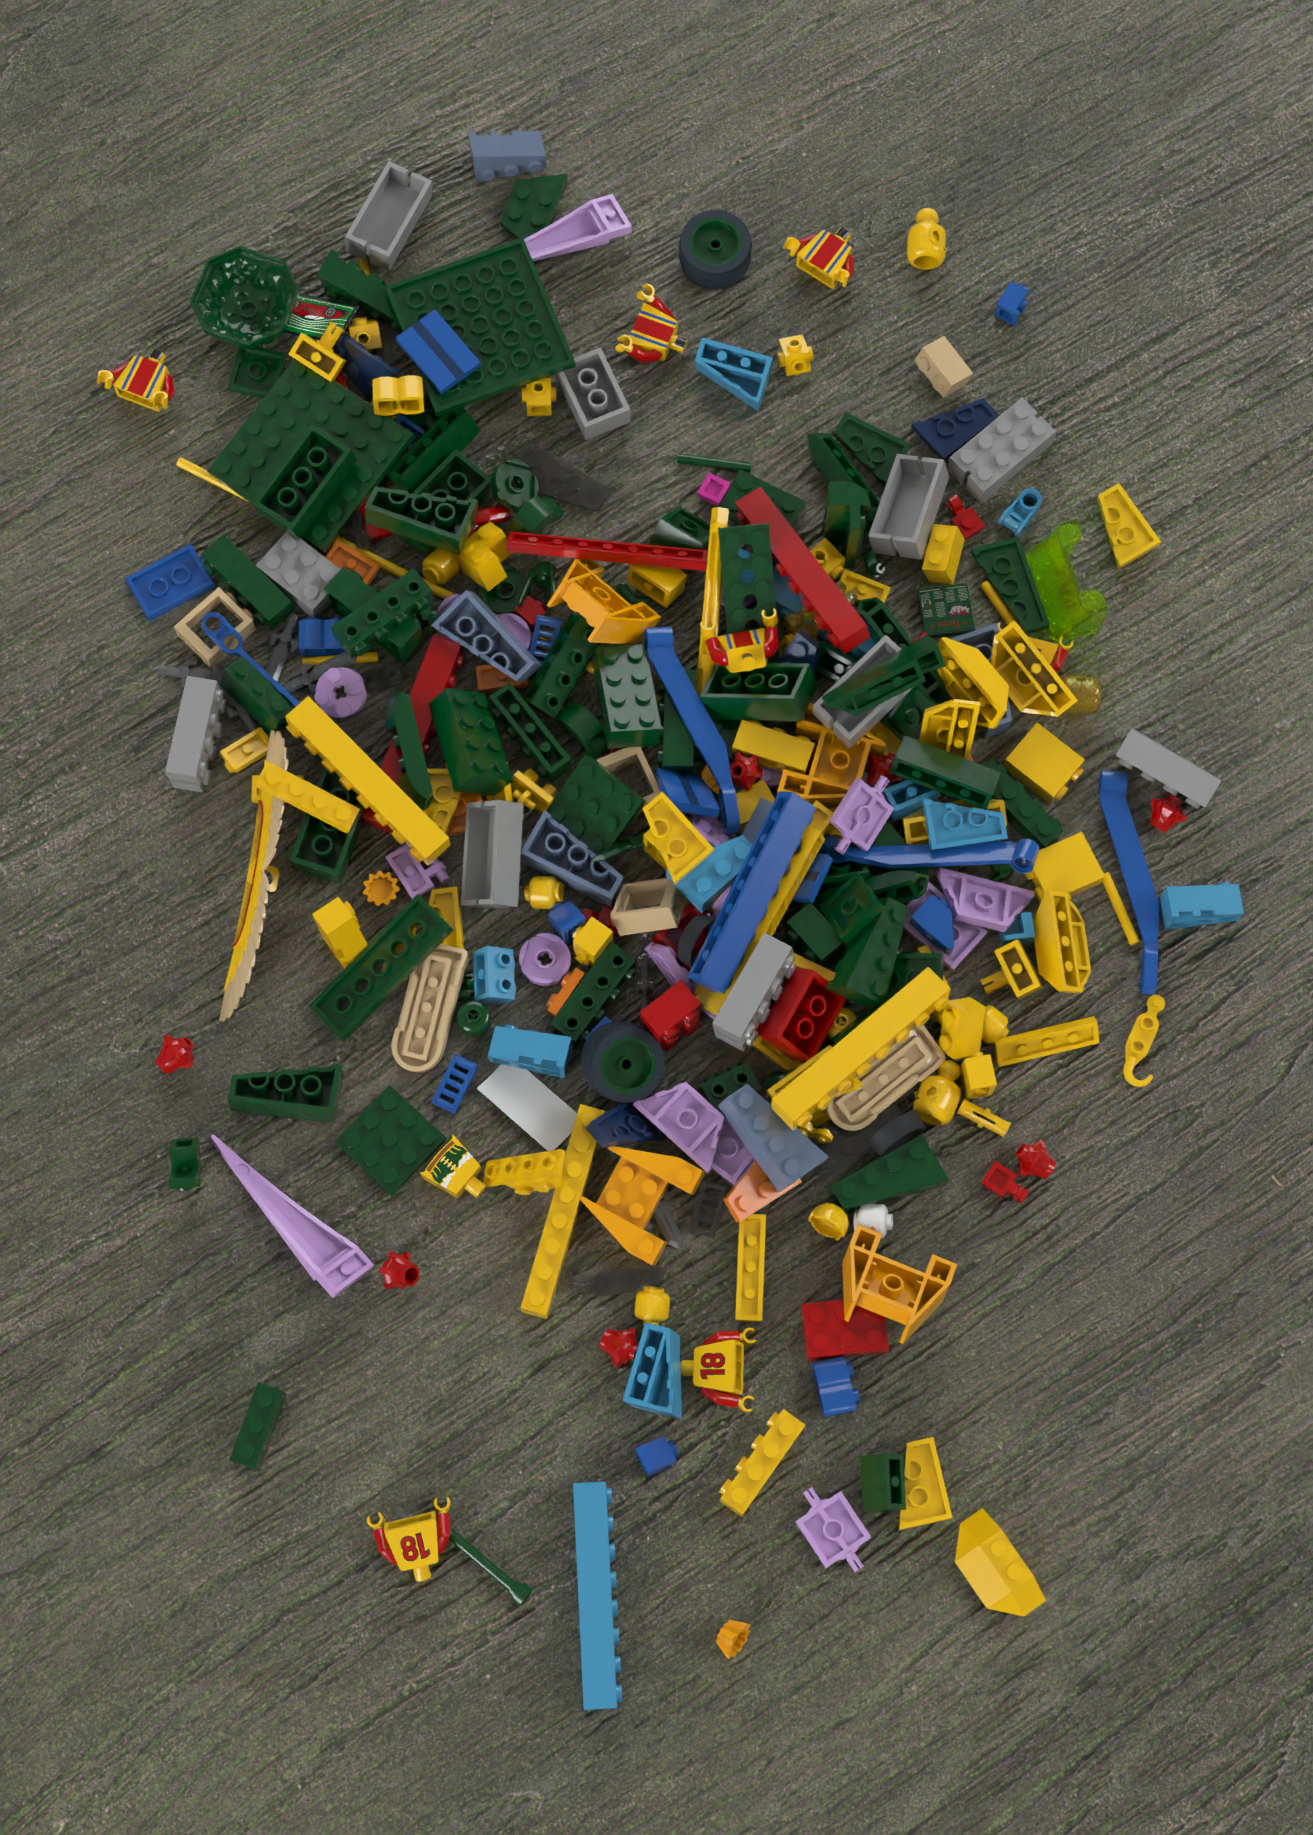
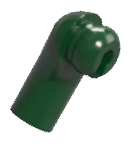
M871 546L864 557V563L870 575L879 577L885 572V565L881 564L879 560L880 554L874 553Z
M621 582L617 585L615 592L631 605L642 601L648 605V597L635 596L627 583Z
M468 974L464 977L465 981L460 987L457 1002L468 1001L474 995V974Z

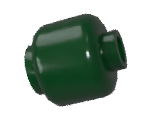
M468 1001L458 1010V1026L466 1036L480 1037L490 1029L492 1023L491 1014L488 1007L482 1002Z

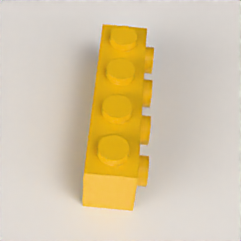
M785 1409L780 1414L776 1411L766 1424L770 1429L765 1436L761 1434L757 1436L751 1445L754 1451L749 1459L743 1456L735 1468L739 1472L733 1481L727 1479L719 1491L722 1494L720 1502L741 1517L805 1427L803 1422Z

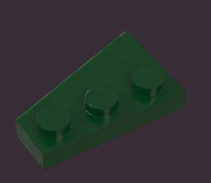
M847 412L844 413L833 434L885 487L896 455H907L911 444Z

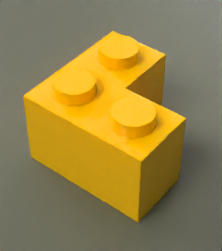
M488 522L467 538L460 556L456 554L454 556L465 575L485 590L490 591L508 577L501 562L514 552H506L507 538L503 530L492 522Z

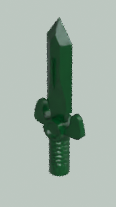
M648 830L637 835H629L619 839L618 845L598 853L591 862L604 861L629 848L637 849L644 847L643 835Z

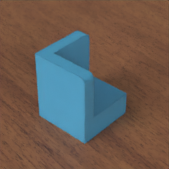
M1031 912L1021 913L1019 918L1011 924L1005 933L999 931L1001 947L1017 939L1021 944L1033 942L1035 931Z

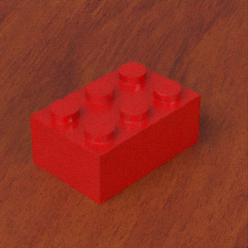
M796 967L792 976L787 979L780 997L772 1006L770 1014L761 1026L758 1035L791 1061L805 1063L817 1054L847 998L826 989L828 981L814 970Z
M680 980L640 1011V1027L649 1031L655 1037L663 1051L669 1052L678 1045L679 1042L677 1040L684 1034L689 1036L699 1028L701 1003L683 981Z
M844 1299L802 1304L800 1309L807 1362L843 1356L846 1358L888 1352L889 1343L884 1316L855 1305L847 1322L844 1320Z

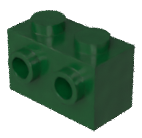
M740 1062L729 1066L726 1069L727 1072L720 1076L715 1073L706 1077L700 1087L703 1097L719 1112L721 1110L718 1108V1105L746 1084L759 1095L762 1093V1088L748 1062L742 1065Z
M882 1453L861 1456L863 1511L890 1512L906 1510L903 1454Z

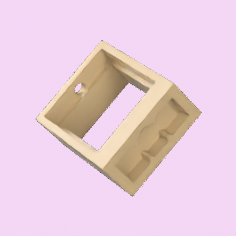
M219 587L174 626L177 635L211 669L213 668V663L218 664L228 654L224 653L217 645L210 649L191 630L206 614L222 602L242 622L235 630L241 635L243 641L256 630L253 623L254 616L246 608L242 610L237 605L238 601L229 591L224 593ZM227 636L224 639V645L228 649H235L238 646V640L234 636Z
M626 747L596 760L610 772L638 761L652 791V794L643 797L646 802L642 808L661 793L641 747Z
M668 878L623 884L616 898L614 909L610 914L611 923L613 926H616L619 936L677 928L687 898ZM660 904V906L635 910V908Z

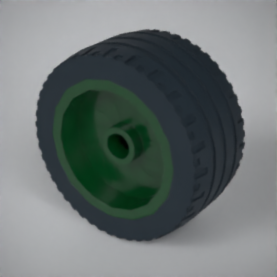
M707 210L698 213V215H695L687 222L679 240V260L682 270L689 280L700 287L713 290L724 289L740 281L748 270L751 261L752 241L747 226L739 217L723 210Z
M617 1021L604 1024L591 1033L582 1049L580 1061L584 1078L595 1092L610 1101L633 1103L646 1098L647 1095H650L656 1089L663 1076L665 1059L659 1042L649 1031L630 1022Z

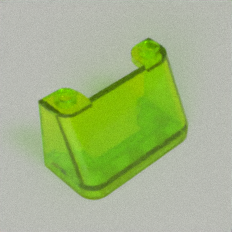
M1077 519L1060 524L1026 555L1050 623L1047 632L1054 641H1058L1060 637H1063V642L1100 632L1108 612L1105 598L1099 591L1087 590L1081 592L1069 554L1073 553V546L1081 538V529Z

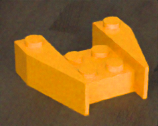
M575 559L547 606L550 608L567 602L570 609L579 612L585 617L586 622L595 628L587 639L589 642L637 644L644 641V629L655 627L661 616L643 601L631 605L600 579L606 569L595 560Z
M810 703L802 721L797 722L795 734L796 736L801 735L818 741L809 776L784 769L777 795L779 791L794 792L812 805L817 800L828 809L837 808L854 780H862L868 756L872 754L884 755L886 743L867 732L849 749L834 734L833 728L829 730L814 716V703Z
M616 1146L608 1147L610 1151L621 1156L617 1166L596 1203L581 1196L580 1200L630 1254L655 1266L668 1242L646 1231L645 1228L666 1189L671 1183L685 1192L694 1195L706 1172L678 1157Z
M857 1224L842 1261L844 1320L849 1321L855 1305L905 1325L899 1343L903 1344L943 1302L957 1264L932 1254L925 1272H921L875 1253L882 1234Z

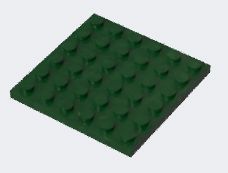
M523 237L385 286L402 332L433 310H436L481 362V367L443 394L436 389L416 365L436 416L576 367L574 357Z
M294 358L207 472L238 495L253 503L311 424L352 449L358 461L301 537L325 554L371 495L374 487L378 486L415 436L390 417L374 414V407L335 380L330 382Z

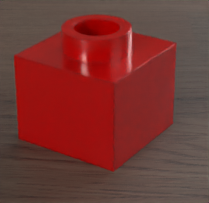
M530 596L524 599L521 606H517L514 609L515 615L526 621L532 633H534L537 615L547 616V609L544 604L538 599L534 601Z

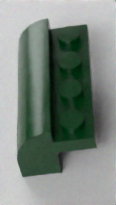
M829 482L823 518V539L826 538L832 545H843L844 568H854L855 559H860V550L864 543L870 499L865 490L855 483Z

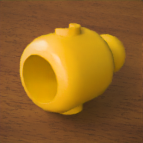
M924 208L917 213V224L911 227L907 236L908 261L912 266L922 270H931L940 266L945 259L947 251L945 229L937 224L939 216L932 208Z
M945 1060L937 1068V1075H929L921 1082L918 1091L914 1093L913 1110H917L922 1121L936 1126H944L951 1122L961 1097L960 1088L954 1083L961 1075V1068L957 1063Z

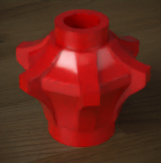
M741 752L735 753L736 758L730 764L732 783L734 788L740 786L744 787L745 791H750L752 785L761 779L762 768L757 764L758 758L755 755L749 758L745 757Z
M891 752L887 756L872 754L870 757V775L866 780L875 786L880 776H884L887 780H890L887 787L896 781H903L904 778L890 773L896 756Z
M1168 794L1167 798L1157 799L1152 797L1150 800L1152 814L1149 824L1167 834L1168 830L1175 824L1186 821L1187 816L1182 811V806H1180L1182 800Z
M167 1034L164 1037L163 1048L155 1059L158 1067L167 1074H171L179 1068H191L193 1066L192 1061L195 1059L192 1055L193 1043L185 1036L180 1039Z
M1039 1139L1034 1144L1027 1145L1023 1143L1016 1151L1015 1156L1019 1161L1017 1165L1019 1167L1018 1174L1021 1176L1035 1175L1046 1179L1056 1166V1162L1051 1159L1045 1148V1142L1042 1139Z
M393 1251L388 1253V1260L379 1268V1273H383L385 1280L383 1287L389 1290L398 1286L402 1290L406 1286L416 1284L420 1271L411 1262L410 1254L406 1251L402 1255H397Z
M630 1328L625 1331L607 1329L600 1341V1349L605 1350L611 1357L615 1367L619 1368L620 1365H626L629 1360L635 1359L639 1346L636 1339V1329Z

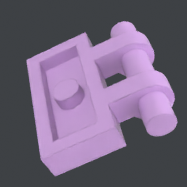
M407 844L385 857L411 899L417 894L422 896L435 888L430 880L431 878L437 876L441 883H445L450 879L445 871L447 869L442 861L439 862L437 858L429 864L430 867L424 870L421 864L410 854L409 851L411 849Z

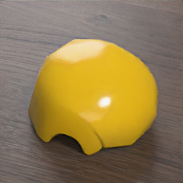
M831 1203L821 1204L814 1208L808 1219L819 1234L835 1238L836 1240L845 1237L849 1227L848 1215L841 1207Z

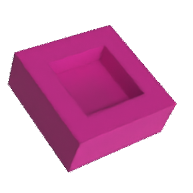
M708 472L697 492V497L719 507L731 483Z

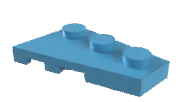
M922 799L930 851L1006 840L1008 838L1004 813Z

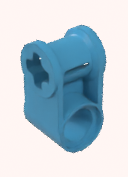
M1031 488L1022 491L1012 505L1003 512L997 523L1013 531L1015 537H1020L1039 511L1042 499L1040 493ZM1031 500L1035 505L1028 507L1023 502Z

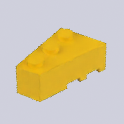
M337 897L312 915L320 935L345 969L368 944L360 931L361 927L355 916L354 909L348 901L343 903Z

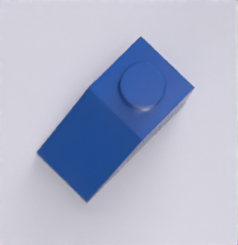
M931 894L911 916L909 923L947 956H950L954 949L951 910L948 909L950 906L941 897L935 898Z
M570 900L564 904L563 902L557 903L548 913L549 923L566 945L574 940L572 936L580 925H586V918Z
M665 1436L635 1448V1454L647 1478L677 1463L675 1456L679 1455L678 1450L672 1440L667 1442Z

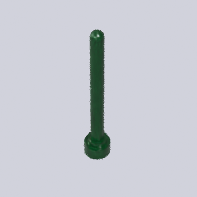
M451 1528L449 1541L510 1591L508 1594L512 1597L511 1600L520 1607L530 1596L533 1589L525 1582L523 1584L519 1581L516 1583Z

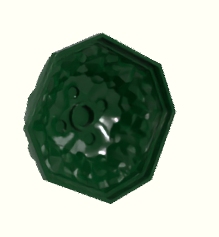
M238 246L207 260L191 296L190 304L204 333L221 341L228 342L232 346L249 349L256 348L260 344H271L275 339L281 337L294 312L300 290L285 260Z

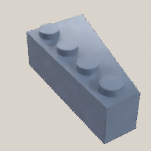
M466 590L431 625L515 681L524 683L542 666L475 592Z

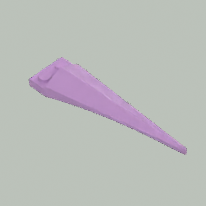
M613 194L588 201L553 224L525 238L524 241L532 260L537 261L608 244L610 239L632 233V225Z
M211 1134L210 1141L312 1279L314 1281L317 1280L332 1298L372 1270L374 1264L357 1245L298 1205L248 1165L220 1139Z

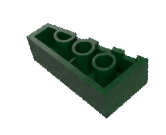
M331 249L317 273L325 290V295L334 301L340 299L348 304L358 305L359 308L356 312L362 310L367 313L370 319H376L378 323L383 321L389 324V328L393 331L401 333V327L385 290L386 283L373 273L369 274V276L365 275L364 271L358 267L359 265L351 260L348 264L338 258L339 253Z
M374 487L365 506L366 523L460 556L478 517V500L469 499V501L457 500V497L453 496L440 498L432 497L429 493L416 495L408 494L405 490Z
M890 897L879 899L885 908L847 943L845 947L847 952L843 960L838 962L835 968L837 972L833 980H829L826 989L864 1007L885 1004L908 906Z
M333 1064L331 1067L322 1068L314 1066L308 1067V1069L293 1071L292 1069L281 1070L282 1072L274 1073L257 1072L232 1075L228 1095V1103L232 1111L335 1123L344 1075L342 1064Z
M920 1135L830 1186L829 1193L837 1206L841 1207L845 1213L855 1211V1209H859L862 1205L890 1202L908 1195H915L930 1189L944 1187L948 1184L949 1179L923 1135Z

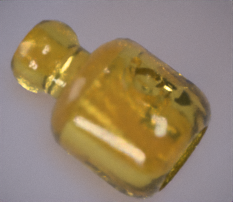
M1065 674L1061 677V680L1078 700L1064 711V714L1078 716L1094 715L1099 711L1101 681L1097 676Z

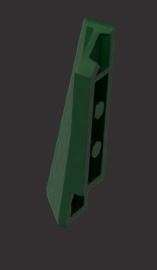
M925 635L823 695L822 699L828 708L832 709L834 707L857 716L925 682L924 673L946 665L936 642L929 635Z

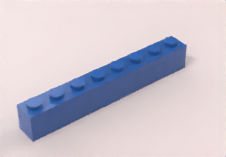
M779 791L687 976L711 992L724 994L731 986L732 977L737 967L743 962L744 953L756 935V929L760 920L767 913V906L772 896L778 891V884L790 866V860L794 851L800 846L801 837L806 827L812 822L816 807L794 792Z

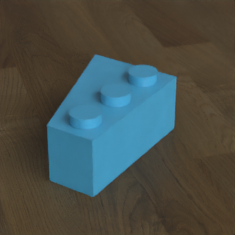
M702 338L695 358V367L703 375L759 412L773 368V357Z
M1222 882L1216 885L1166 887L1158 900L1163 930L1239 921L1244 914L1239 885L1230 884V882Z

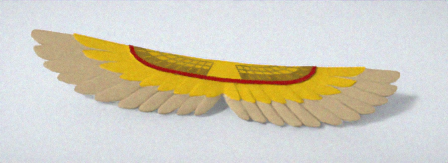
M271 730L264 766L268 761L287 771V748L284 747L285 739L282 738L280 731ZM261 790V799L258 801L245 891L232 947L234 950L224 986L225 993L219 1018L221 1022H224L226 1018H230L233 1010L237 1009L240 997L243 998L246 983L249 984L251 970L255 965L256 949H259L260 933L262 934L263 919L266 917L267 891L275 892L278 884L279 869L269 864L277 850L275 847L279 839L278 832L282 825L281 817L285 806H283V800ZM265 870L272 874L271 884H269L268 877L264 872Z

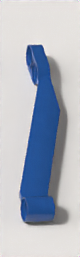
M210 612L204 616L201 622L202 630L224 653L235 655L239 658L243 656L294 707L300 704L243 650L241 635L222 615ZM210 617L217 618L220 621V628L216 631H210L206 627V620ZM230 635L238 640L237 648L232 650L224 645L225 637Z
M671 626L645 628L644 644H646L648 658L719 786V804L724 833L726 835L739 834L740 817L726 745L673 650Z
M1101 770L1099 802L1144 943L1141 959L1140 993L1155 995L1158 972L1159 901L1126 800L1128 773Z
M823 835L825 841L817 854H828L834 863L854 861L886 868L1011 864L1012 868L1017 872L1029 873L1033 870L1039 852V845L1031 839H1021L1018 843L1011 841L986 842L930 851L929 844L870 847L868 851L849 845L843 855L832 849L837 847L841 838Z

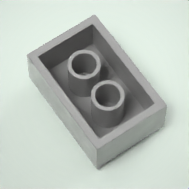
M601 347L575 357L576 367L556 374L558 384L585 440L631 422L630 407Z
M287 532L256 564V567L292 603L309 616L318 618L329 607L324 587L341 570L301 538L298 540Z

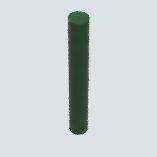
M678 453L677 463L733 471L741 469L748 473L751 472L752 463L680 453Z

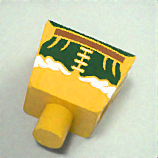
M453 1134L420 1172L421 1177L425 1181L456 1198H459L465 1190L475 1198H478L487 1187L476 1178L482 1170L481 1166Z

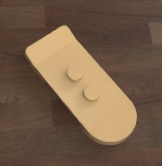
M440 944L410 974L398 1026L394 1031L391 1046L396 1062L406 1070L419 1073L429 1071L443 1057L463 975L469 961L468 952L465 949Z
M924 1025L914 1027L910 1031V1036L903 1043L899 1044L897 1042L891 1047L890 1053L884 1059H877L871 1064V1069L864 1076H857L862 1082L863 1088L832 1098V1102L825 1109L829 1119L835 1125L849 1131L860 1130L868 1126L882 1111L918 1082L927 1078L945 1061V1053Z

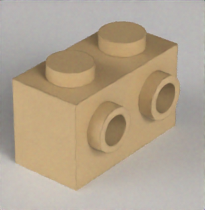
M945 336L922 347L914 360L918 368L930 380L934 389L943 398L965 387L973 375V372Z

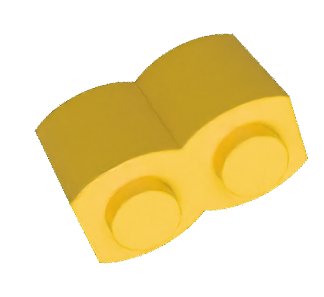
M408 375L398 379L394 377H379L372 380L374 414L390 416L397 413L418 414L424 412L422 377Z

